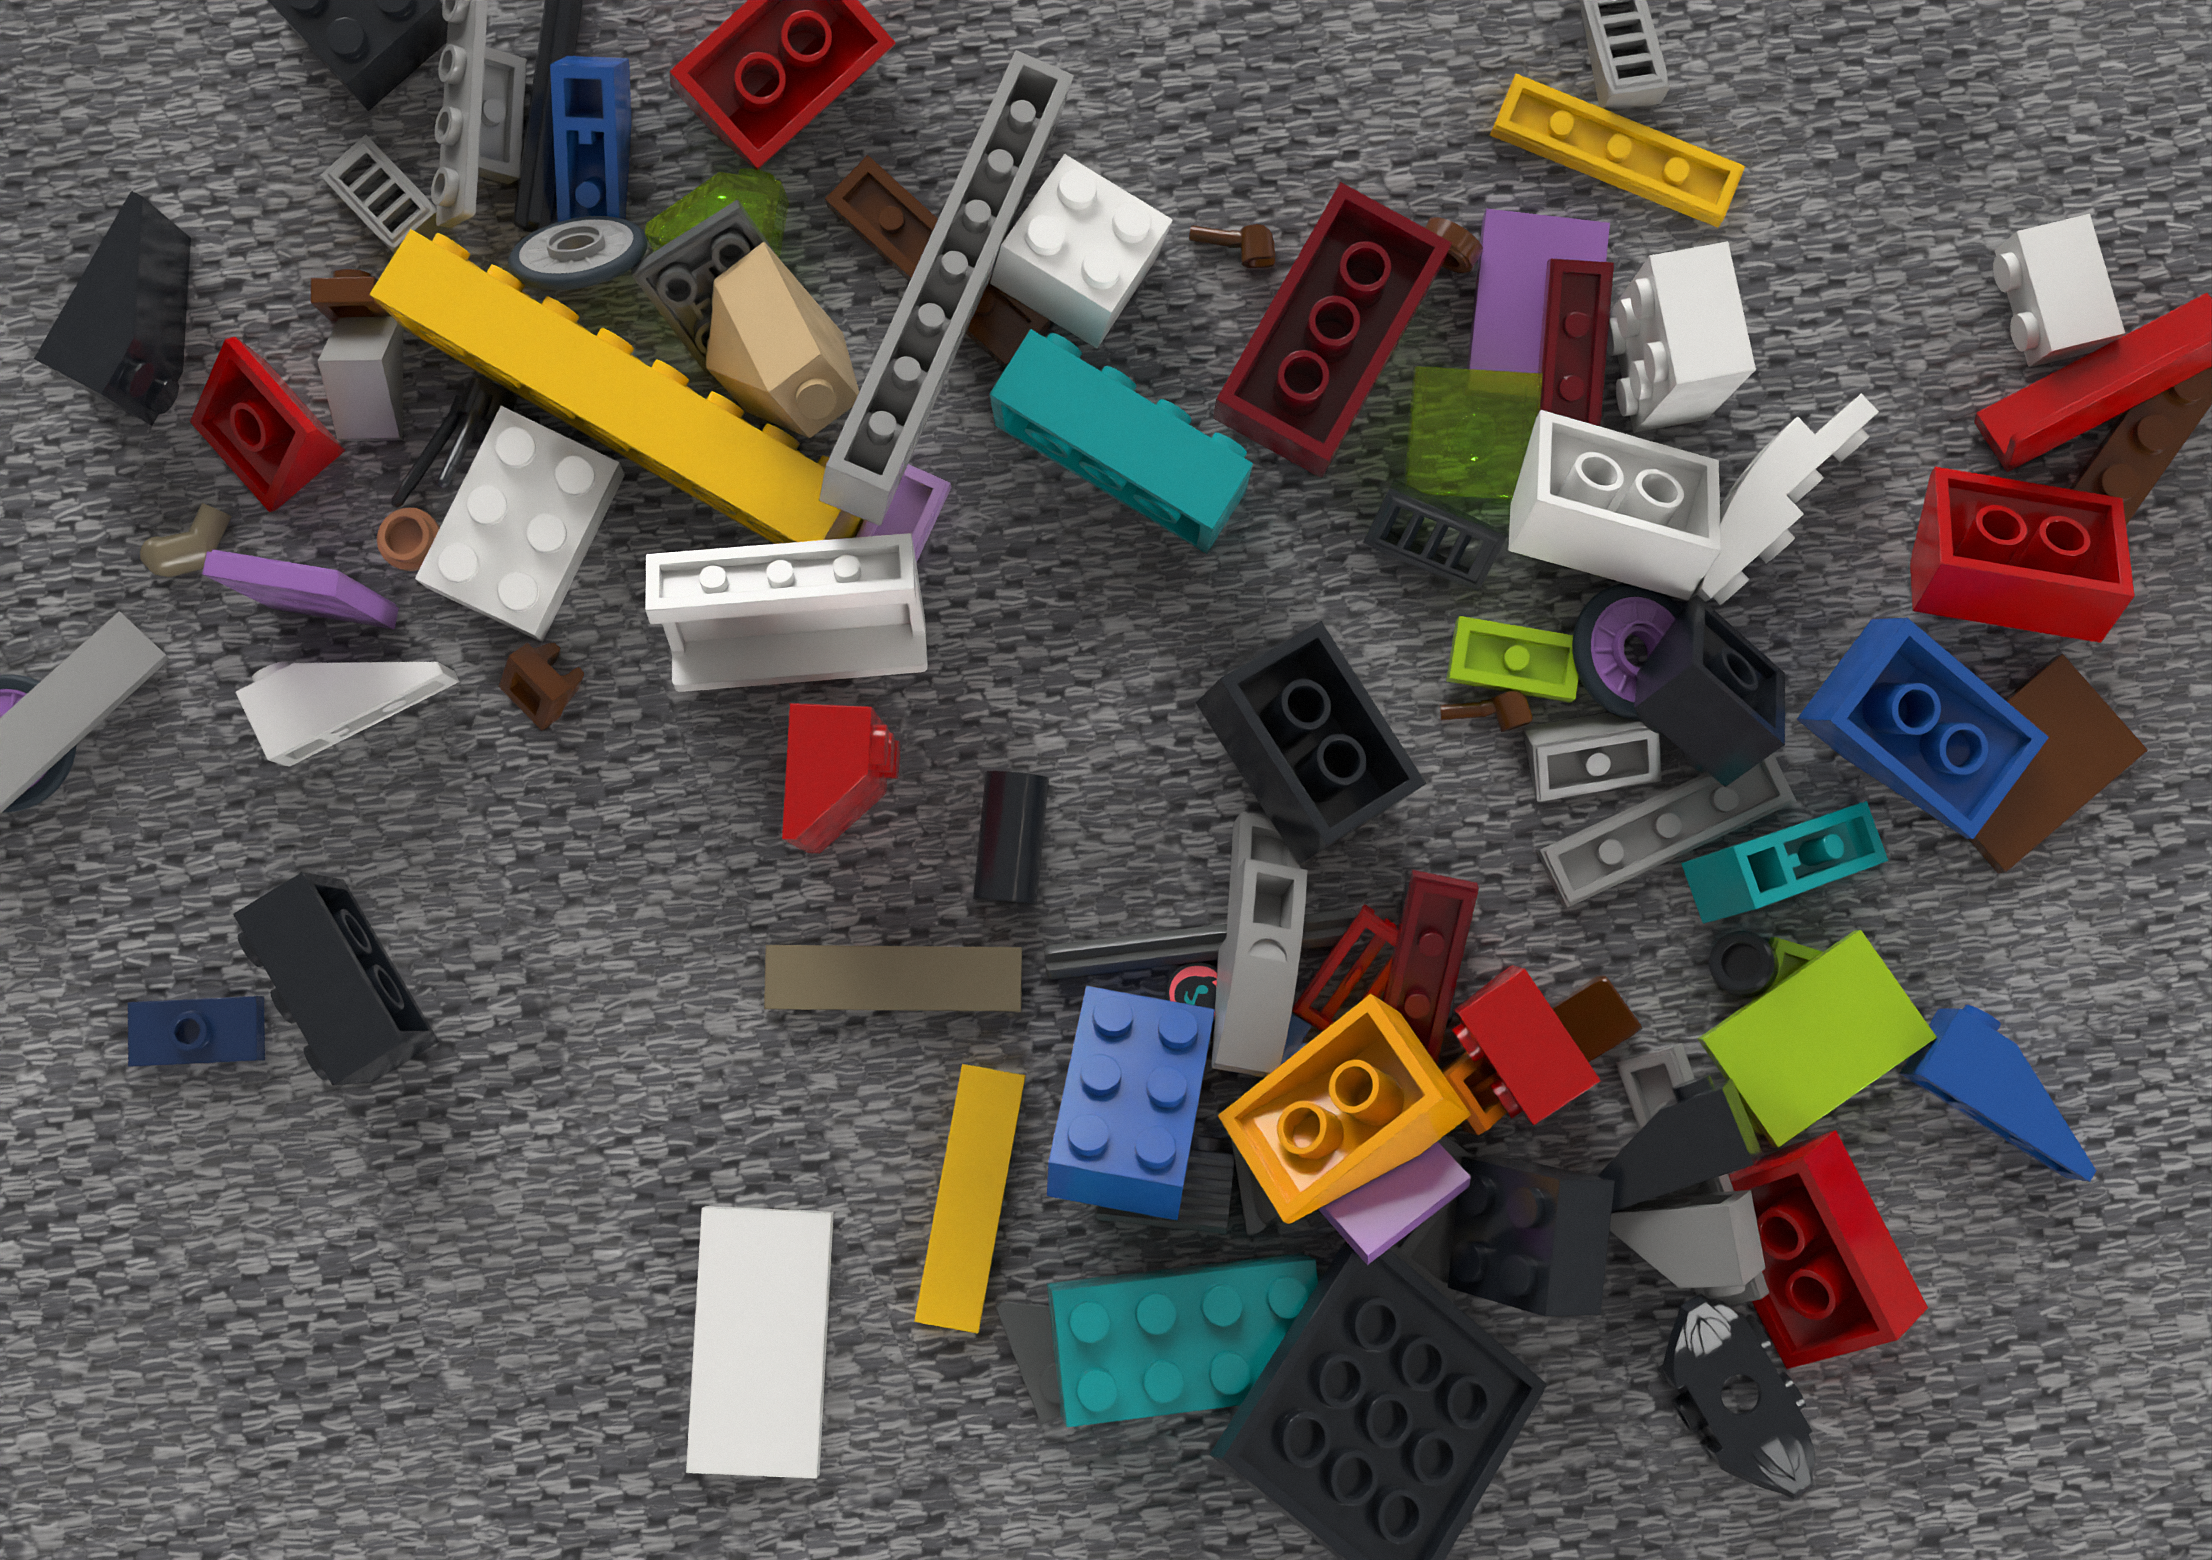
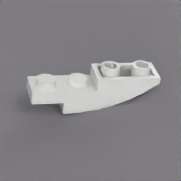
M1862 393L1815 434L1797 416L1757 454L1737 479L1720 506L1721 552L1689 600L1698 595L1705 602L1713 597L1719 605L1723 604L1749 581V578L1742 570L1750 562L1759 556L1765 563H1768L1795 539L1788 528L1804 515L1795 503L1824 478L1816 468L1831 455L1839 462H1842L1870 437L1862 427L1879 411Z

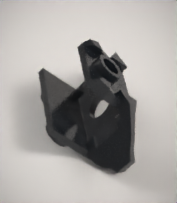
M1699 1294L1679 1307L1663 1365L1657 1368V1373L1664 1382H1669L1670 1386L1677 1389L1680 1393L1671 1399L1675 1410L1693 1435L1700 1430L1702 1431L1705 1438L1699 1444L1710 1459H1715L1721 1470L1761 1488L1781 1493L1794 1499L1815 1486L1812 1475L1815 1468V1450L1809 1436L1813 1431L1800 1411L1806 1407L1805 1400L1795 1383L1785 1372L1778 1374L1766 1353L1772 1349L1771 1343L1757 1320L1751 1314L1744 1316V1314L1733 1310L1722 1300L1709 1299L1703 1294ZM1735 1375H1746L1752 1378L1757 1385L1759 1393L1756 1405L1750 1411L1742 1414L1730 1412L1724 1406L1721 1397L1723 1385L1729 1378Z

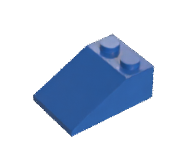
M1907 617L1871 619L1797 718L1800 723L1841 757L1966 839L1975 838L2049 738Z

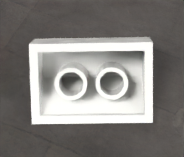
M1540 410L1534 423L1510 505L1508 551L1689 600L1721 552L1719 460Z

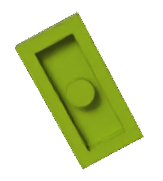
M1459 616L1455 622L1446 682L1504 692L1517 691L1523 695L1571 703L1576 699L1579 679L1572 652L1573 635Z

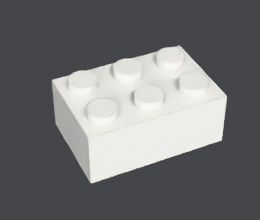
M1728 241L1650 255L1610 311L1607 352L1610 356H1618L1622 378L1616 382V398L1622 416L1630 415L1634 433L1707 420L1756 370Z
M500 406L415 579L426 588L543 642L625 476L620 463Z

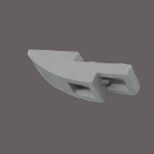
M1243 812L1239 814L1233 823L1227 937L1219 947L1211 1068L1266 1077L1281 1065L1298 976L1308 870L1300 869V865L1268 817Z

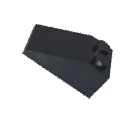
M131 191L34 359L88 393L153 426L158 415L167 412L174 404L179 392L178 380L183 373L191 237L143 196Z

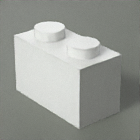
M2090 214L2017 231L1995 250L1996 257L1993 263L1994 278L1998 288L2002 292H2007L2013 312L2010 323L2011 337L2015 347L2021 352L2024 351L2028 367L2094 352L2125 334Z

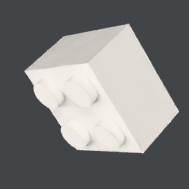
M1064 154L1001 244L990 284L1095 348H1098L1157 259L1172 219Z

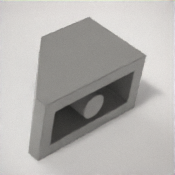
M1751 1190L1658 1196L1611 1212L1609 1230L1679 1289L1704 1288L1705 1295L1710 1297L1735 1295L1743 1292L1745 1284L1765 1269Z

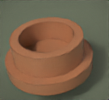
M398 509L389 514L379 527L377 534L379 552L395 568L404 571L419 570L440 527L433 517L420 509Z

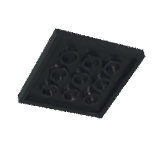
M1345 1240L1209 1455L1340 1560H1445L1548 1384L1390 1249L1367 1265Z

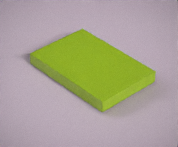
M1854 930L1697 1039L1725 1080H1733L1742 1104L1771 1146L1779 1148L1937 1037L1861 930Z

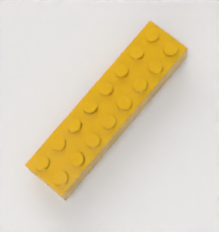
M410 229L369 295L407 332L774 544L854 538L864 521L860 517L819 501L825 467L829 457L822 455L817 463L807 458L797 450L800 443L783 430L769 423H766L762 431L755 428L742 418L745 412L729 399L713 391L710 392L707 399L703 398L687 386L689 379L672 366L657 359L652 367L644 364L640 359L632 355L634 347L618 335L605 328H601L597 335L592 334L577 323L580 317L561 302L546 296L540 304L523 292L525 285L516 277L493 264L485 272L468 260L471 254L466 249L440 233H436L431 241Z

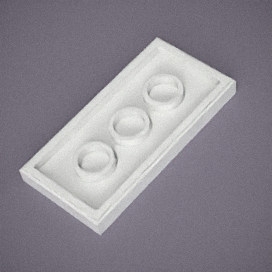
M714 1206L702 1208L686 1473L817 1479L819 1476L834 1212Z

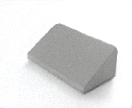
M1609 712L1523 728L1537 802L1661 781L1659 733L1648 729L1641 720L1627 719Z

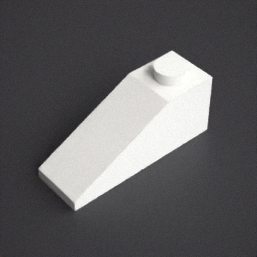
M278 662L257 671L252 676L254 683L236 691V694L267 759L290 767L458 683L459 680L454 670L439 662L292 663L290 665L288 662Z

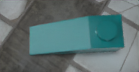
M1864 801L1681 864L1702 923L1705 924L1761 908L1889 860L1868 803Z

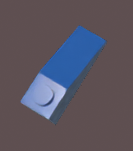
M566 56L550 64L558 222L588 216H609L626 220L632 123L629 58Z
M1965 1005L1963 1009H1938L1929 1023V1027L1937 1038L1911 1055L1900 1074L2064 1178L2090 1182L2097 1170L2018 1045L1997 1032L2001 1023L1993 1016L1971 1005Z

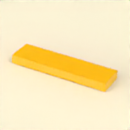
M1515 74L1490 133L1492 137L1717 228L1725 218L1745 169V166L1519 74Z
M962 1064L914 1322L979 1333L1026 1075Z

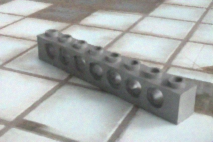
M1015 50L826 464L819 501L881 526L994 271L1001 244L1013 228L1061 119L1074 77L1073 74Z

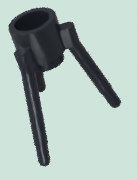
M470 378L463 396H455L447 417L403 479L402 484L391 499V504L398 508L405 503L457 428L460 432L436 481L438 487L447 488L455 472L458 470L472 439L483 442L500 406L513 411L517 397L508 389L494 382L481 378Z

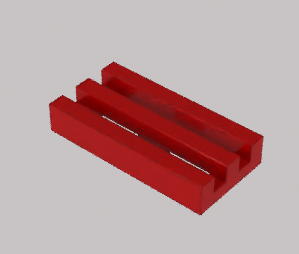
M1366 904L1362 906L1292 1007V1012L1322 1032L1334 1023L1331 1019L1384 944L1388 942L1395 947L1398 935L1397 925L1387 918L1382 920L1374 914L1375 910ZM1364 929H1369L1375 933L1319 1012L1311 1004ZM1393 954L1358 1003L1369 994L1374 995L1378 999L1383 994Z

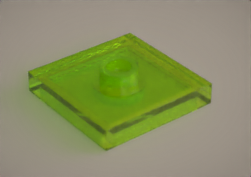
M1414 366L1405 484L1427 495L1512 499L1534 423L1540 411L1543 373Z

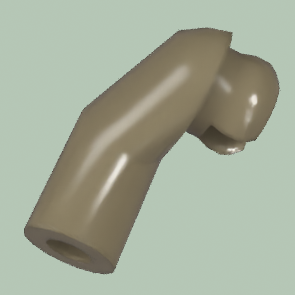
M202 503L188 532L165 537L155 536L143 543L140 549V559L143 565L155 575L163 577H174L202 570L207 551L212 552V549H217L232 516Z

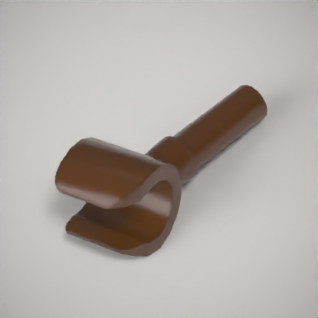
M1252 224L1243 227L1240 231H1226L1192 225L1190 228V241L1229 248H1241V262L1244 267L1269 268L1275 264V242L1272 233L1264 225Z
M1517 691L1506 692L1489 700H1481V702L1440 705L1441 720L1480 718L1495 714L1501 732L1528 725L1533 719L1527 698Z

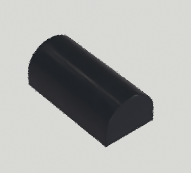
M1009 771L985 772L973 891L974 900L1037 905L1049 785L1048 777Z

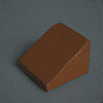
M1605 975L1594 977L1552 1007L1588 1062L1643 1029Z

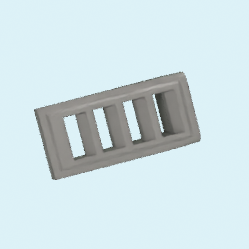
M1579 0L1599 107L1612 112L1661 104L1670 86L1664 58L1647 1ZM1629 2L1630 12L1601 17L1598 6ZM1633 25L1634 33L1607 37L1605 29ZM1637 46L1638 54L1616 58L1612 56L1611 50ZM1641 67L1642 75L1621 79L1618 77L1617 71Z
M366 134L320 174L327 184L393 254L396 253L410 229L431 241L436 233L442 234L448 229L436 225L437 208ZM370 156L375 163L347 187L342 179ZM385 172L389 179L362 202L358 196ZM400 188L404 193L376 217L372 212ZM414 203L418 209L391 233L386 227Z

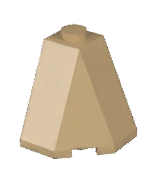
M765 241L714 279L710 337L707 342L705 361L706 368L746 412L811 438L853 407L859 394V389L843 332Z

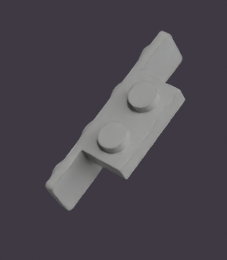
M443 0L442 15L444 20L448 21L447 46L441 54L438 69L439 78L444 82L443 107L437 116L435 124V138L441 144L440 164L433 178L431 198L433 203L437 205L436 225L449 229L475 215L478 176L510 184L518 180L520 175L527 59L485 46L488 0Z

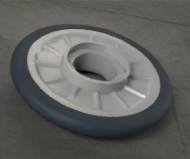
M609 216L573 218L545 226L523 238L512 249L508 259V267L514 277L523 284L533 288L544 290L585 288L614 279L633 268L646 253L648 246L647 237L638 225L625 219Z

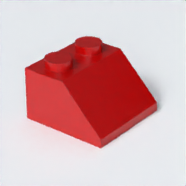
M1514 965L1510 966L1453 1010L1461 1021L1460 1025L1452 1029L1454 1035L1474 1063L1485 1057L1499 1077L1498 1080L1489 1086L1511 1119L1522 1112L1525 1118L1532 1125H1535L1601 1082L1525 968Z

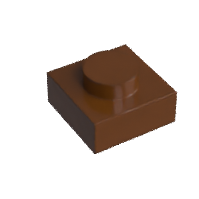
M341 269L333 272V278H311V304L330 321H337L338 318L391 316L369 295L378 280L368 272L355 269Z

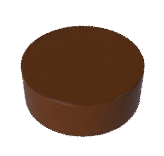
M1440 217L1430 218L1424 228L1452 242L1442 267L1457 273L1470 272L1483 252L1481 243L1469 231L1452 221Z

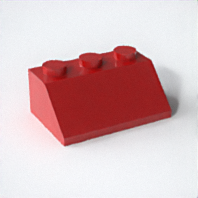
M747 0L669 71L670 87L716 137L758 171L890 51L896 42L859 0Z
M1934 467L1930 474L1910 560L1912 610L1914 612L2101 643L2135 596L2123 498Z
M790 703L782 839L806 853L820 854L887 793V778L898 779L900 742L894 740V733H890L888 725L883 723L872 707Z
M1836 1130L1784 1147L1756 1161L1754 1165L1729 1175L1734 1191L1751 1190L1765 1269L1762 1273L1769 1290L1765 1297L1754 1300L1752 1303L1786 1369L1897 1341L1928 1309Z

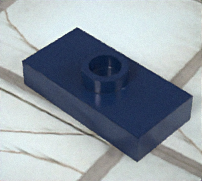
M264 996L128 1002V1067L265 1060Z

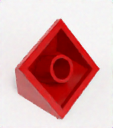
M236 336L224 340L190 423L270 513L281 507L346 450L264 358Z

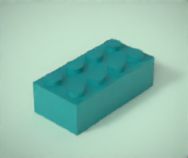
M1030 329L989 394L995 426L1208 554L1246 493L1253 463L1245 459L1247 451L1236 441L1221 433L1215 432L1210 438L1189 425L1192 418L1175 404L1164 399H1159L1157 404H1154L1134 392L1137 385L1117 369L1104 366L1102 371L1081 360L1082 352L1066 338L1055 333H1049L1048 337L1045 338Z
M1303 1253L1047 1283L1060 1415L1066 1427L1240 1406L1316 1288L1318 1278L1315 1259Z

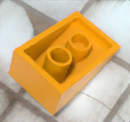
M1369 994L1217 1116L1283 1222L1291 1224L1419 1156L1471 1116V1114L1402 1014L1374 995Z

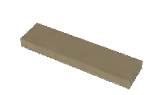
M766 945L764 1009L1022 1012L1023 948Z

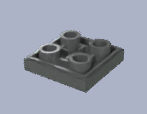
M738 199L643 258L631 268L633 278L705 373L709 371L706 368L705 361L707 342L710 337L714 279L764 241L774 252Z

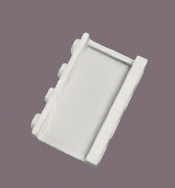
M911 533L646 554L645 610L650 625H663L672 652V682L675 690L678 692L925 672L928 668L925 614Z

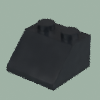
M1696 595L1686 603L1637 672L1634 709L1648 729L1655 733L1662 732L1675 743L1693 768L1700 772L1707 771L1726 787L1785 745V672Z

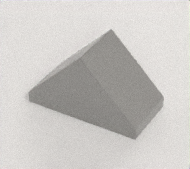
M392 316L338 318L318 359L330 413L339 441L402 440L404 328Z

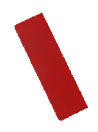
M2205 293L1977 412L1974 423L2006 472L2212 367V298L2208 293Z

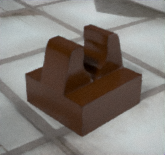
M526 643L510 654L498 686L541 731L561 717L563 709L578 691L584 677V672L579 666L566 675H559L551 667L558 659L561 650L556 643H548L536 648Z

